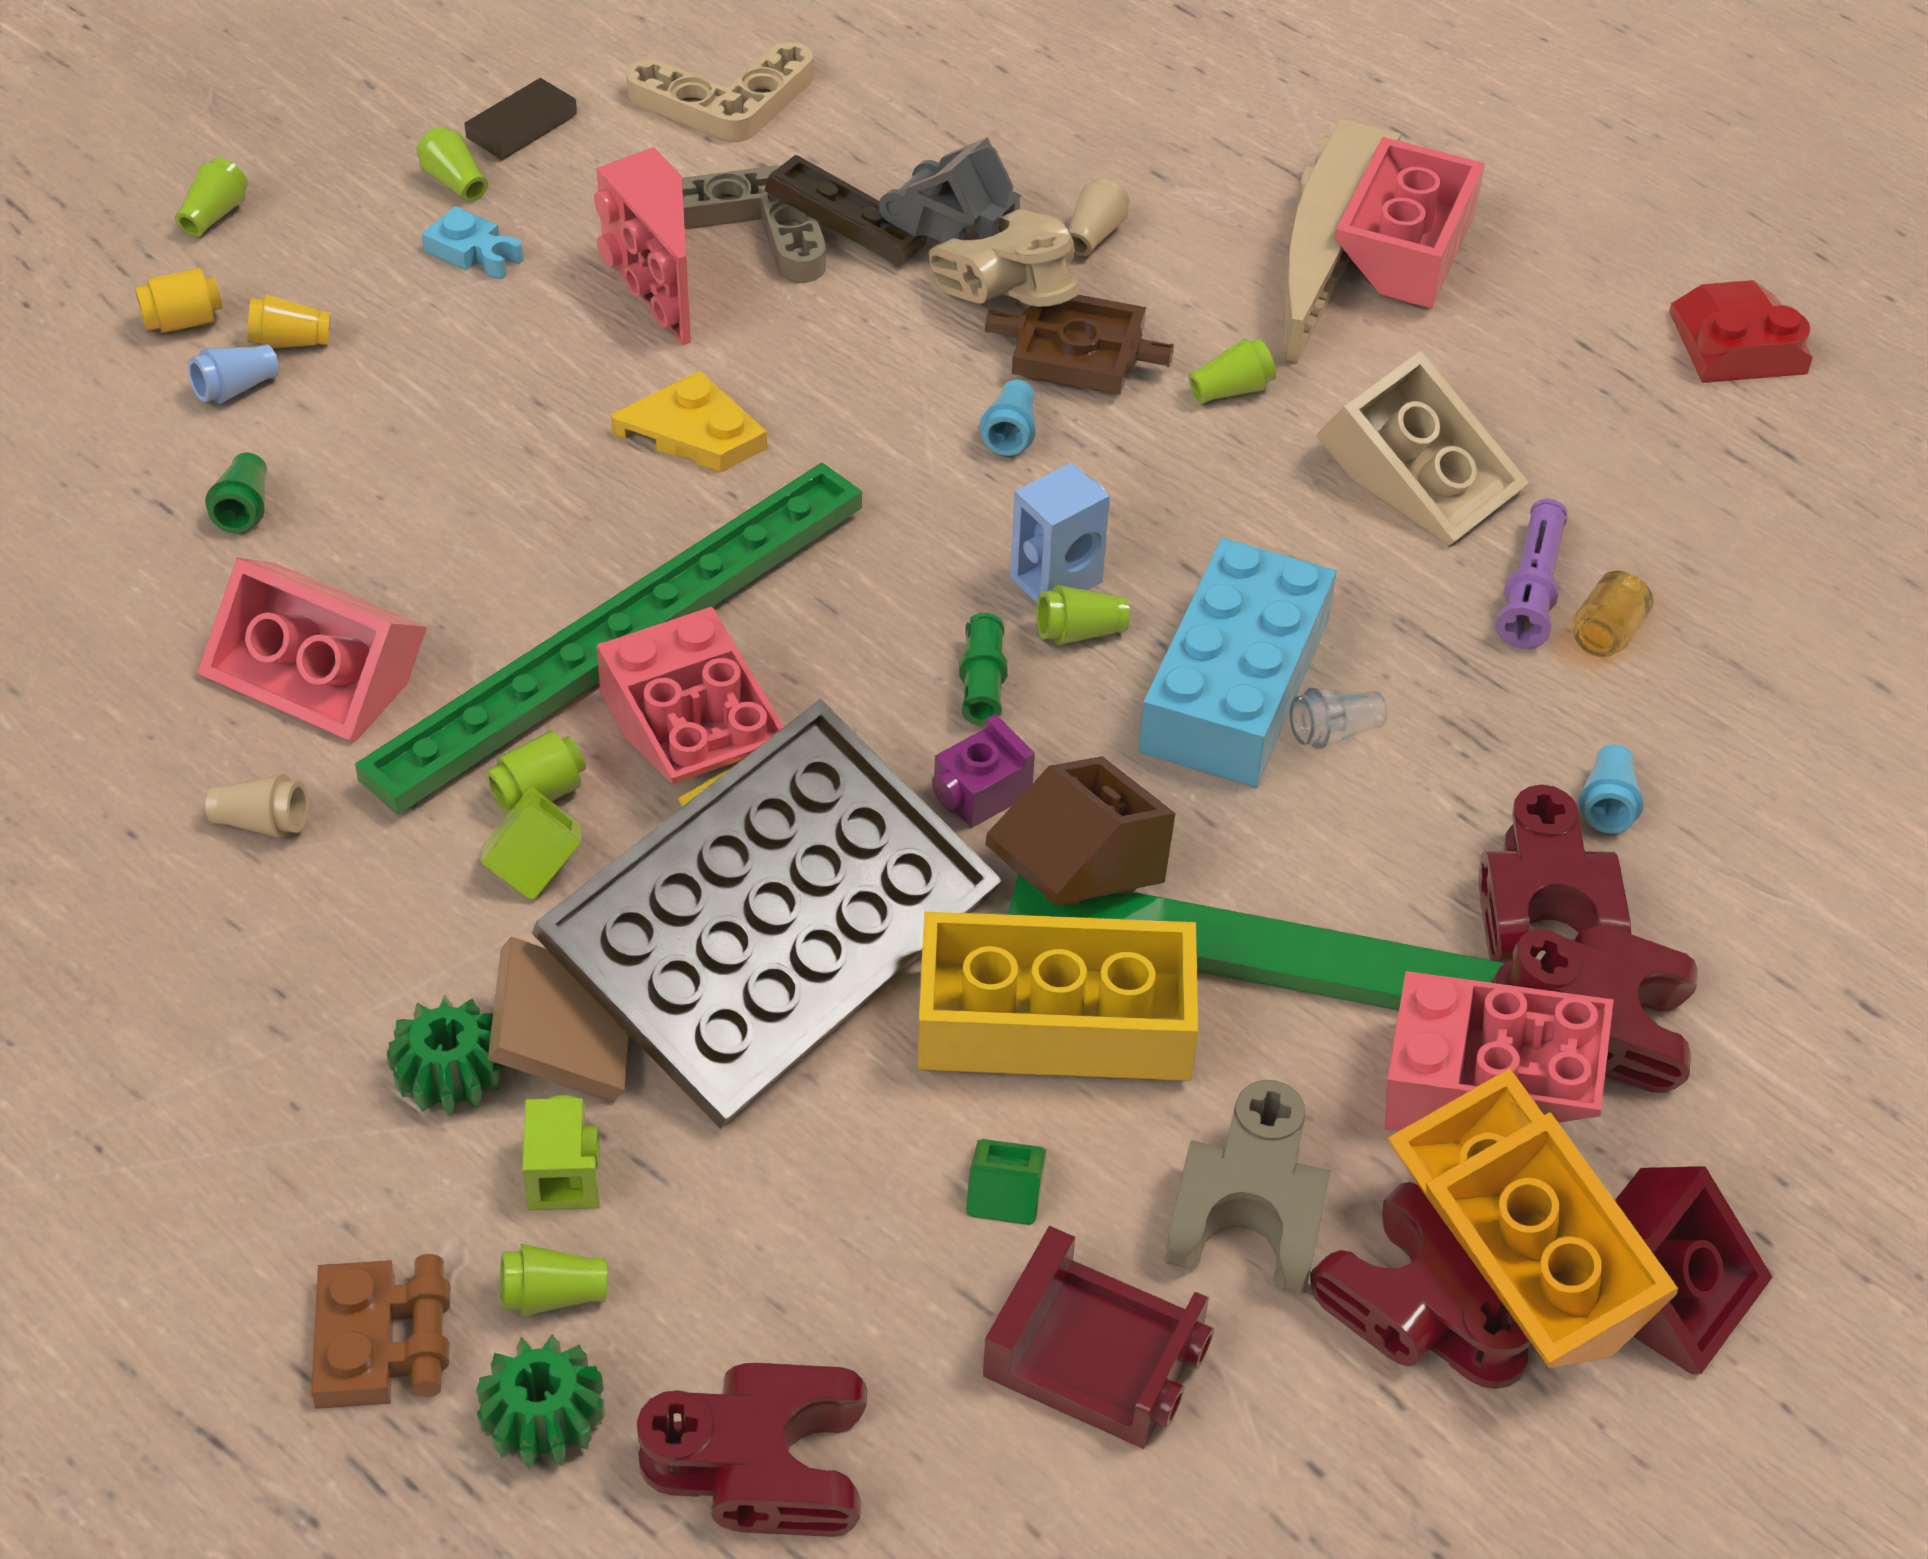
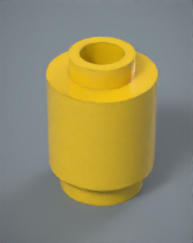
M200 267L148 278L147 285L135 287L146 331L160 328L161 333H167L215 322L213 311L223 309L215 277L204 278Z

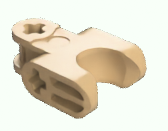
M1017 209L999 218L1001 229L999 234L978 240H959L953 238L929 250L930 264L938 288L945 294L977 304L985 303L1003 294L1019 299L1021 303L1031 306H1052L1069 301L1080 293L1078 278L1069 275L1067 270V264L1071 263L1075 254L1072 237L1067 227L1060 220L1047 215Z

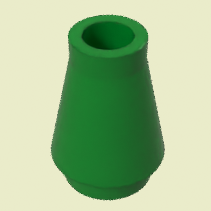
M248 452L236 455L230 467L208 490L205 497L206 508L211 521L218 528L230 533H241L249 530L262 520L265 512V475L267 473V466L261 457Z

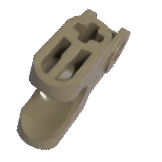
M1261 1080L1245 1087L1240 1092L1235 1103L1226 1147L1191 1140L1168 1234L1165 1256L1167 1264L1189 1269L1196 1268L1200 1263L1201 1253L1206 1241L1215 1233L1224 1228L1245 1227L1257 1231L1266 1237L1272 1245L1276 1255L1274 1286L1296 1293H1306L1331 1170L1296 1163L1305 1120V1104L1300 1094L1290 1085L1277 1080Z

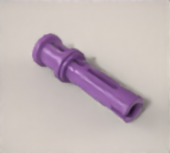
M1541 499L1532 505L1519 568L1506 581L1504 596L1507 606L1498 614L1496 629L1503 641L1513 647L1523 649L1535 648L1542 645L1549 638L1552 623L1548 611L1556 605L1559 593L1553 574L1559 555L1563 529L1568 518L1565 517L1568 513L1566 507L1557 500ZM1529 616L1530 629L1525 632L1526 617Z

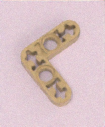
M779 43L770 48L729 87L663 61L644 59L631 64L626 70L627 96L632 103L721 140L740 142L753 137L813 80V52L810 47L803 43ZM756 90H771V92H767V93H758V92H754V91H756ZM700 99V101L696 102H685L681 100Z

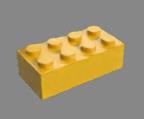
M924 911L918 1070L1192 1081L1198 1039L1196 922Z

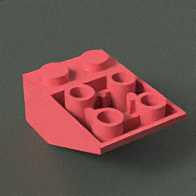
M655 147L596 168L598 192L594 194V205L600 217L602 236L597 238V246L604 263L610 268L614 267L621 274L634 297H641L652 309L658 324L662 328L668 327L683 345L691 343L682 176Z
M713 607L597 645L600 695L623 736L672 785L743 760L784 727Z
M1406 971L1387 1078L1384 1129L1400 1131L1509 1068L1543 1115L1551 1112L1558 1123L1599 1117L1602 1106L1614 999Z

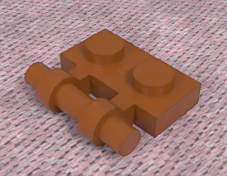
M435 1254L418 1256L414 1263V1278L407 1284L395 1285L392 1260L318 1265L311 1390L315 1409L391 1404L392 1377L411 1376V1391L416 1396L431 1397L441 1392V1373L449 1366L450 1342L442 1335L443 1314L450 1308L451 1293L449 1281L443 1278L444 1260L442 1257ZM413 1318L412 1336L404 1342H393V1321L395 1319Z

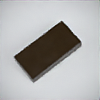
M540 77L464 123L466 138L502 160L576 115V98Z

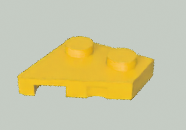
M701 371L610 414L611 431L617 437L626 439L632 431L656 439V449L658 451L675 457L691 458L696 464L719 472L767 449V431Z

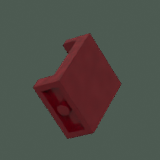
M1049 1226L985 1338L983 1377L1144 1449L1157 1424L1168 1428L1173 1421L1185 1390V1386L1178 1382L1186 1366L1198 1369L1209 1349L1214 1334V1328L1205 1324L1209 1297L1194 1292L1186 1309L1073 1261L1075 1236Z

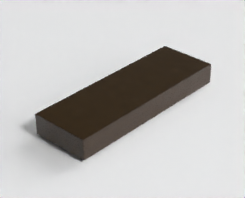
M798 155L791 157L768 176L765 192L899 267L926 244L928 236H913L885 220L879 211V200Z

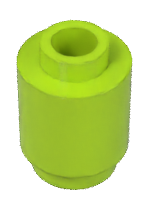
M551 730L496 759L497 766L487 770L485 774L496 801L508 815L530 787H533L551 802L581 787L579 773L586 770V764L578 746L571 737L567 736L561 739Z

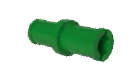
M979 613L970 617L971 623L967 622L965 625L966 652L959 661V677L964 683L962 715L972 724L986 725V719L996 714L998 716L1002 714L1001 685L1008 676V662L1002 653L1004 623L994 614Z

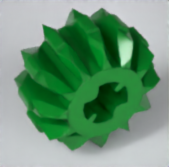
M444 995L438 1008L430 1010L416 1003L413 1013L414 1019L396 1020V1028L393 1032L395 1040L388 1043L387 1059L389 1069L393 1070L395 1087L401 1093V1096H414L415 1104L419 1106L422 1112L439 1102L442 1103L443 1109L451 1116L457 1102L465 1100L478 1108L482 1099L481 1090H499V1082L502 1079L501 1069L506 1066L488 1060L493 1013L480 1014V1008L476 1006L473 998L456 1008L453 1007L452 1003Z
M553 1334L548 1338L542 1349H532L531 1345L520 1337L519 1343L516 1346L517 1356L513 1358L494 1353L493 1361L490 1363L492 1375L479 1378L476 1389L478 1402L481 1404L480 1410L477 1411L481 1431L485 1432V1436H492L494 1449L499 1452L501 1458L520 1450L521 1460L530 1470L541 1453H550L551 1458L562 1466L566 1458L565 1446L569 1444L588 1450L589 1442L592 1440L591 1427L602 1424L605 1416L604 1400L601 1398V1393L604 1391L601 1372L597 1370V1366H588L587 1354L582 1350L580 1344L561 1353L560 1342Z

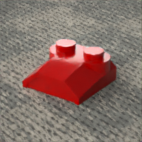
M1756 281L1701 284L1671 303L1670 315L1702 383L1808 374L1813 359L1806 345L1810 333L1808 320L1796 309L1782 305L1772 292Z

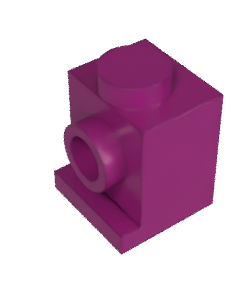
M996 714L986 719L985 729L935 755L934 777L932 778L933 791L944 808L950 811L954 810L973 828L1011 807L1033 784L1035 752Z

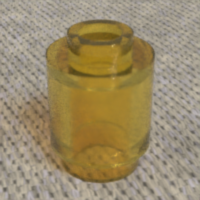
M1610 571L1605 573L1575 614L1573 635L1577 644L1584 651L1596 657H1609L1614 653L1624 650L1653 609L1654 599L1651 590L1644 581L1629 572Z

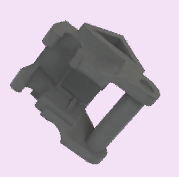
M987 137L944 155L939 163L933 160H924L914 168L910 180L901 188L892 189L881 197L879 211L885 220L913 236H928L944 243L953 238L962 240L966 235V227H972L979 233L980 239H984L998 234V230L1001 233L999 218L1020 209L1021 195L1013 191L1014 186L996 149L992 147Z

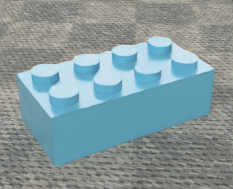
M1221 538L1144 699L1138 752L1257 788L1328 624L1337 570Z

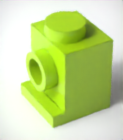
M557 1095L549 1099H526L522 1172L528 1210L599 1208L600 1194L597 1168H599L600 1162L598 1125L586 1126L583 1098L571 1095Z

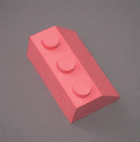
M1386 137L1381 138L1335 231L1337 242L1380 295L1395 298L1408 304L1433 308L1475 216L1485 163Z
M236 558L197 674L344 739L357 741L407 685L427 626L278 563Z

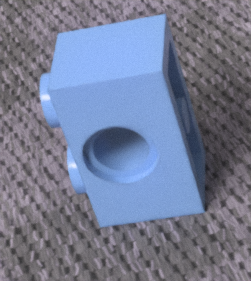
M1072 462L1014 491L1010 578L1036 603L1042 591H1052L1056 585L1089 590L1102 583L1110 496L1098 481L1090 479Z

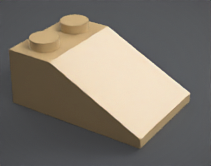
M1421 350L1343 406L1316 434L1317 438L1353 481L1448 546L1456 542L1529 484L1525 476Z

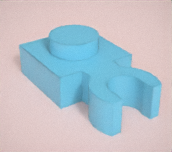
M454 206L421 234L423 250L464 270H467L477 262L483 265L484 271L489 276L503 279L506 276L505 259H510L518 264L524 261L522 243L518 239L506 235L499 236L497 224L457 206Z

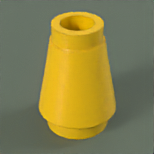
M265 294V299H250L247 331L248 343L261 344V346L268 344L272 349L316 346L317 344L328 345L330 329L329 311H319L317 308Z

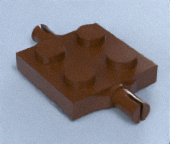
M1077 295L1069 301L1052 306H1030L1021 316L989 309L985 323V333H995L1017 338V346L1012 357V374L1121 395L1128 371L1138 361L1170 368L1174 353L1173 343L1168 344L1142 339L1146 307L1084 295Z

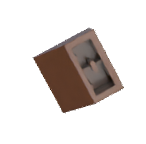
M1100 756L1048 766L987 832L985 845L1054 905L1071 906L1079 904L1084 899L1113 893L1129 894L1136 891L1137 888L1165 883L1176 813L1110 761Z

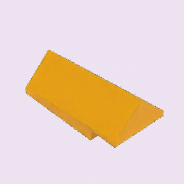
M1510 1068L1388 1137L1390 1147L1549 1368L1612 1357L1677 1294L1678 1287L1551 1112L1543 1115Z

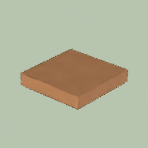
M511 936L500 950L488 1060L614 1102L625 1089L629 1034L547 949Z

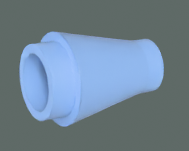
M268 344L258 347L202 349L199 356L189 359L188 374L192 388L199 400L202 402L213 400L216 404H221L265 380L277 377L279 374V364L274 350Z

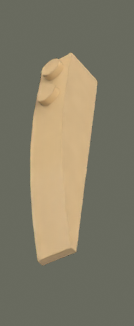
M1341 118L1331 137H1322L1316 154L1315 166L1307 165L1304 170L1299 187L1301 199L1294 221L1284 286L1283 331L1286 361L1297 364L1351 260L1335 239L1336 228L1381 138L1386 137L1400 141L1401 133Z

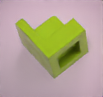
M530 787L483 844L480 863L528 899H535L582 843V825L533 787Z

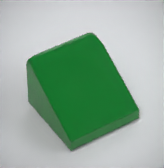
M988 1139L977 1140L970 1167L966 1203L967 1214L977 1218L1033 1224L1038 1211L1047 1149H1043L1040 1146Z

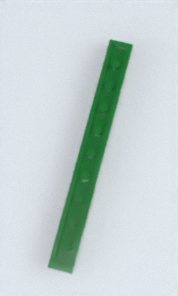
M823 462L819 463L356 762L355 768L358 781L394 813L399 815L599 682L598 644L715 606L862 509V491Z

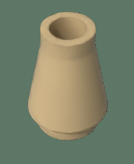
M1098 178L1093 183H1089L1082 188L1068 229L1074 243L1075 255L1081 257L1089 256L1094 248L1127 218L1129 196L1126 190L1117 182L1108 178Z
M285 774L227 786H211L205 800V812L211 824H225L280 839L286 838L290 832H301L306 824L309 810L308 794L305 785L301 781H291Z

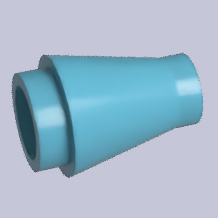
M1022 380L1007 382L999 396L980 419L979 429L986 446L999 455L1012 456L1020 453L1032 444L1036 435L1033 407L1034 390L1028 383Z
M1607 745L1598 751L1595 765L1579 797V808L1587 823L1597 831L1610 834L1623 832L1633 825L1643 811V798L1634 770V756L1628 748L1621 745Z

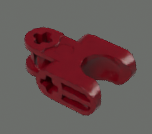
M1543 784L1529 786L1520 791L1514 800L1512 810L1513 824L1506 832L1504 851H1484L1480 859L1479 894L1490 960L1503 963L1512 961L1513 950L1520 937L1529 931L1530 924L1541 920H1554L1568 924L1578 933L1592 927H1609L1631 934V920L1618 855L1615 852L1585 851L1578 808L1574 799L1565 791L1555 786Z
M1592 927L1583 930L1576 936L1575 941L1567 939L1554 931L1535 929L1529 930L1520 937L1513 950V960L1504 963L1494 974L1491 983L1614 999L1605 1071L1606 1077L1655 1093H1666L1674 1090L1689 1078L1691 1051L1687 1040L1681 1034L1659 1026L1641 1007H1648L1656 1011H1671L1683 1004L1695 993L1698 968L1695 960L1688 954L1609 927ZM1540 951H1545L1546 953L1541 960L1536 958Z
M1406 1182L1398 1185L1384 1199L1382 1210L1384 1232L1393 1244L1410 1257V1264L1400 1268H1383L1365 1262L1353 1252L1338 1250L1327 1255L1312 1269L1310 1283L1314 1298L1319 1305L1386 1357L1400 1365L1413 1366L1431 1350L1448 1362L1451 1368L1467 1380L1480 1387L1492 1389L1511 1386L1521 1378L1527 1367L1528 1347L1531 1342L1514 1318L1512 1325L1507 1323L1509 1311L1418 1184ZM1479 1350L1484 1352L1482 1362L1478 1360Z
M743 1363L733 1366L726 1371L722 1394L689 1393L680 1390L662 1392L650 1398L641 1408L636 1422L638 1442L640 1444L638 1452L640 1473L647 1485L659 1493L672 1496H713L711 1509L713 1520L721 1527L732 1531L823 1537L845 1535L856 1526L861 1515V1500L855 1485L848 1476L836 1470L826 1471L809 1468L796 1460L789 1453V1449L798 1440L812 1433H840L851 1429L859 1421L866 1408L868 1393L866 1384L854 1370L844 1367ZM674 1414H680L681 1421L674 1422ZM671 1442H681V1444H671ZM670 1465H676L677 1472H671Z

